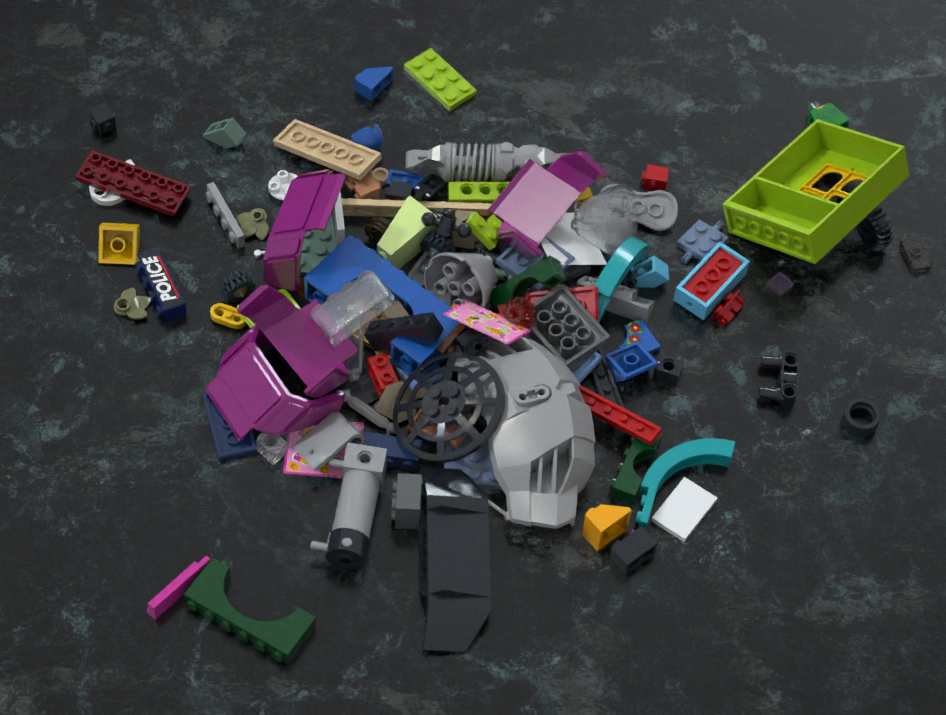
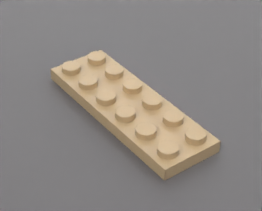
M296 119L273 140L276 147L358 180H361L382 159L381 153Z

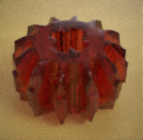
M521 297L508 301L509 306L504 307L507 310V313L504 314L507 317V321L519 327L532 326L531 321L536 320L533 314L537 312L532 309L534 304L530 303L529 299Z

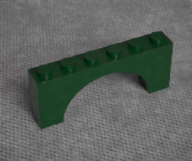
M212 558L185 592L186 606L192 611L200 612L207 620L219 623L224 630H231L236 633L241 640L253 643L258 650L272 654L273 658L277 661L289 664L316 627V617L299 607L289 616L276 621H257L240 614L231 606L225 595V587L230 578V567Z

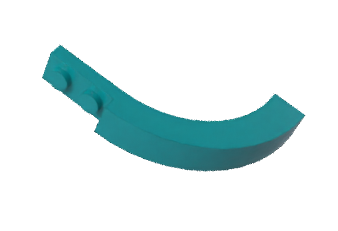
M630 237L621 244L606 264L594 285L598 287V323L629 270L637 262L645 261L652 248L650 244L635 237Z
M717 438L692 440L677 445L662 454L648 469L641 485L639 496H642L640 506H643V510L638 511L636 523H639L638 528L642 526L646 530L655 496L661 485L671 475L681 469L701 464L729 467L735 441Z

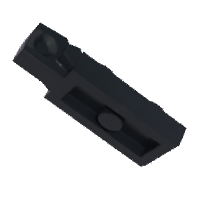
M432 173L418 182L414 189L416 193L412 198L418 202L423 198L428 200L442 191L447 183Z

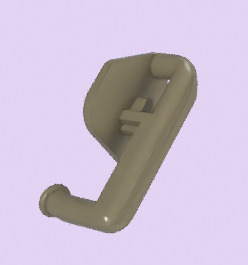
M400 381L387 385L379 401L374 404V409L393 420L395 399L404 382ZM410 386L404 392L400 404L408 402L412 392ZM424 387L420 388L414 400L424 397L427 390ZM412 409L413 416L416 413V409ZM407 411L398 413V422L408 420Z

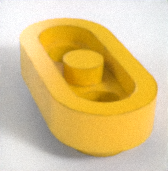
M217 303L210 309L211 319L216 323L234 329H241L247 324L235 307Z

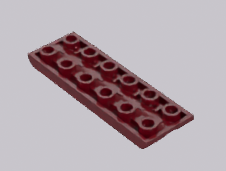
M94 150L90 152L75 175V178L80 183L170 216L177 213L183 200L191 190L190 185Z

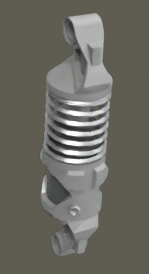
M446 142L444 145H438L430 150L414 149L407 151L405 170L408 173H419L425 167H429L438 173L445 183L453 182L454 173L456 181H460L461 172L463 182L467 181L468 174L470 182H473L475 177L478 182L481 181V178H483V182L488 180L490 182H510L529 159L546 170L561 155L569 153H554L545 147H539L537 144L523 145L517 148L509 142L495 145L489 143L486 148L482 143L480 149H478V145L475 143L473 156H471V144L468 143L465 156L463 143L460 144V153L458 155L457 144Z

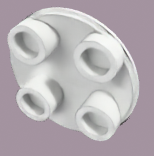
M286 170L279 171L269 181L268 190L270 194L279 200H284L291 181L298 176L288 173Z

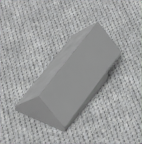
M584 276L578 280L577 287L594 286L597 279ZM619 285L606 310L634 321L641 318L644 324L647 325L655 301L637 297L639 289Z

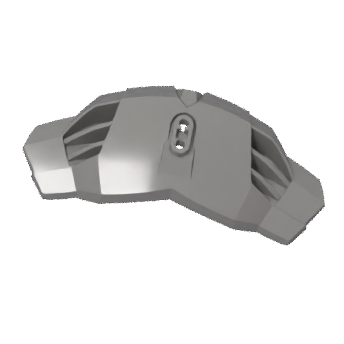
M487 335L489 339L486 342L488 348L475 356L482 358L493 367L504 387L505 407L503 416L496 431L488 440L494 476L506 494L509 519L513 523L526 526L535 525L556 529L570 523L571 527L575 525L577 495L585 487L595 467L594 424L591 408L585 404L579 390L580 383L560 358L554 356L547 348L536 341L520 337L507 345ZM459 344L456 346L454 353H462ZM456 358L454 365L464 367L471 372H475L482 367L480 363L474 360L469 361L467 358ZM458 372V383L464 380L467 375ZM487 372L478 379L483 386L485 397L496 398L495 383L490 373ZM474 382L464 388L468 397H478ZM483 406L481 415L487 421V425L491 421L495 406Z

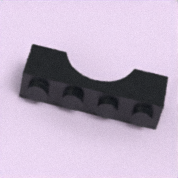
M430 312L371 321L364 336L375 351L391 349V341L397 336L410 337L421 345L437 343L444 328L434 313Z

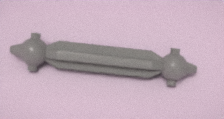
M343 390L346 394L344 402H347L351 408L380 428H386L387 435L396 434L393 422L390 423L384 415L359 398L351 396V390Z

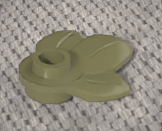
M255 208L251 212L241 213L236 218V222L240 225L245 239L256 234L263 241L268 235L269 226L266 223L267 213L265 210ZM260 214V218L256 219L255 216Z
M135 288L126 289L114 303V311L118 315H127L131 319H143L147 317L145 309L149 306L151 298L136 296Z

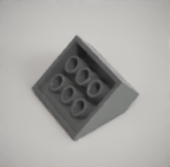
M563 284L517 313V320L523 323L524 327L531 330L529 332L531 340L541 344L554 356L560 358L571 372L580 368L610 339V335Z

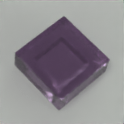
M779 272L767 282V286L779 297L789 291L794 284L782 272Z

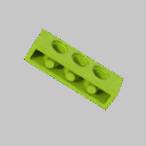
M449 182L448 202L492 204L510 182Z

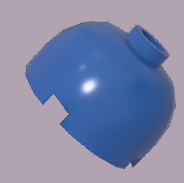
M374 124L375 128L370 129L367 126L353 133L350 141L378 151L383 145V134L379 125Z

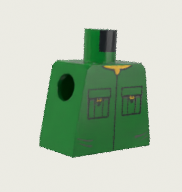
M814 101L808 106L810 113L807 123L809 126L818 119L848 129L850 119L832 103L820 106L817 101Z

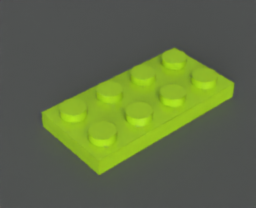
M432 48L404 64V70L448 111L453 110L476 95V89Z

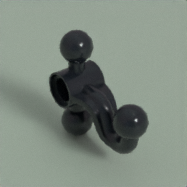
M432 208L431 212H426L421 217L423 225L428 227L436 225V232L442 236L451 237L453 231H455L460 237L466 238L472 232L470 225L467 223L456 224L457 218L451 208Z

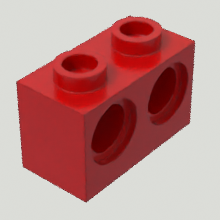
M386 353L368 358L367 371L380 398L387 385L399 382Z

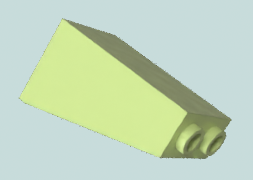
M411 196L407 197L378 242L377 254L383 259L389 260L398 270L421 252L420 244L431 231H436V225L428 227L423 225L421 221L422 215L431 211Z

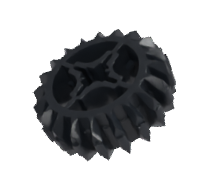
M878 206L853 229L856 231V236L859 237L860 241L874 252L887 248L894 238V230L889 222L890 218H887L886 212H883L882 208H878Z

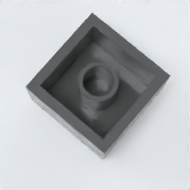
M398 473L397 481H393L391 520L395 521V528L419 530L422 475Z

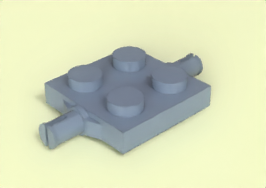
M698 220L677 241V246L686 252L681 257L682 263L687 264L691 258L702 260L719 241L726 245L729 237L719 232L724 227V223L719 220L714 226H709L703 221Z

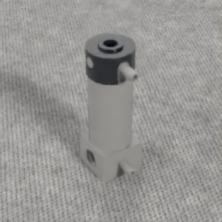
M347 443L344 460L332 458L329 460V466L342 468V485L332 531L329 533L327 543L312 541L310 548L326 551L325 557L330 564L339 568L353 570L363 567L366 561L379 492L382 493L386 474L387 449Z

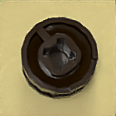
M375 216L365 227L367 237L372 242L378 244L389 227L388 224L390 222L383 217Z

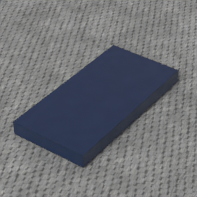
M207 392L202 393L218 460L224 461L258 453L252 430L244 437L242 442H239Z

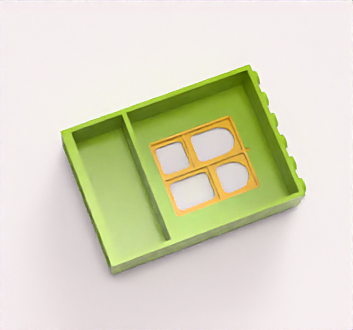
M817 119L722 204L728 231L731 234L816 264L910 176L905 146ZM835 172L843 176L828 192L812 188L819 179L828 173ZM851 181H863L851 193L841 191ZM834 196L844 198L839 204L829 201Z

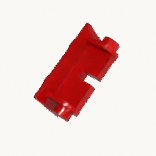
M740 290L734 293L730 292L724 297V304H719L713 312L715 314L710 319L711 321L717 318L721 326L729 323L734 317L730 309L736 314L744 305V298L737 295Z

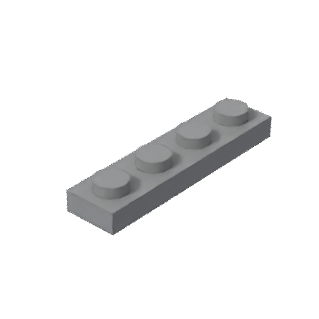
M215 183L207 184L206 198L209 203L212 202L216 216H220L224 230H228L230 241L232 243L235 242L238 249L245 247L244 234Z

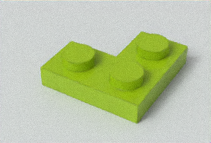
M476 211L470 214L466 223L470 225L472 233L489 250L495 248L500 239V236L496 233L502 221L494 214L488 218L487 222Z

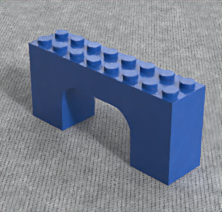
M349 235L304 277L305 299L309 302L316 299L334 319L356 298L370 297L378 301L367 285L371 280H375L378 282V298L382 299L390 291L386 296L388 302L394 303L399 300L409 316L433 312L444 328L437 343L421 345L416 340L407 336H397L391 341V363L410 376L423 363L439 356L437 352L438 346L459 322L443 314L452 309L448 303L439 300L433 292L421 287L419 282L410 279L404 271L395 268L389 260L383 259L375 250L366 247L360 239H355ZM442 361L431 365L421 373L424 376L427 375L428 373L433 371Z

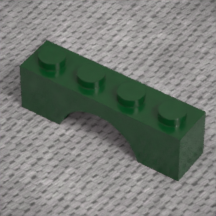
M549 255L533 266H529L520 274L514 275L505 283L498 285L491 292L495 311H497V305L515 302L517 308H520L524 293L534 284L541 283L552 289L564 282L566 278L561 262Z
M662 433L652 446L632 436L630 441L632 445L631 447L627 446L624 453V458L626 459L624 463L620 462L616 472L618 477H613L610 484L612 498L631 505L634 504L640 491L642 479L637 476L633 466L641 460L654 459L661 443Z

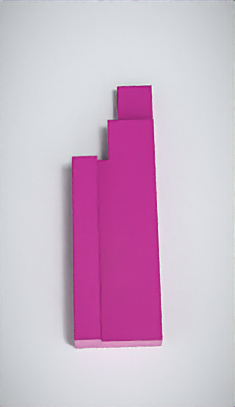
M205 556L199 563H192L148 603L147 613L156 620L185 594L192 585L193 580L199 576L209 563L210 558Z

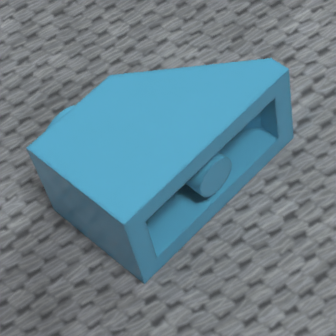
M652 256L631 268L633 276L637 279L635 287L655 288L669 281L668 265L656 256Z

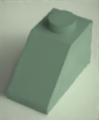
M232 117L212 123L203 134V137L224 148L239 146L243 142L242 138L246 135V132Z

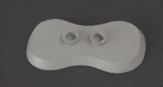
M610 184L605 186L598 196L597 211L599 216L608 223L638 222L654 230H666L673 226L676 221L678 203L676 198L666 191L637 192L624 185Z

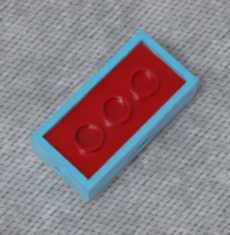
M719 241L676 287L674 301L702 320H705L747 274L750 261Z

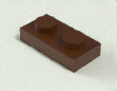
M459 322L438 346V355L454 353L458 345L456 337L468 331V326Z

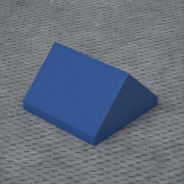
M639 341L605 355L615 382L627 380L658 366V362Z

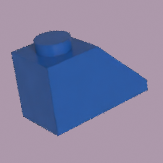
M393 68L365 69L361 74H357L354 79L355 91L372 101L393 80Z

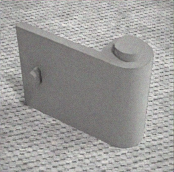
M333 412L292 447L317 471L345 446L347 447V443L364 445L365 438L341 413Z

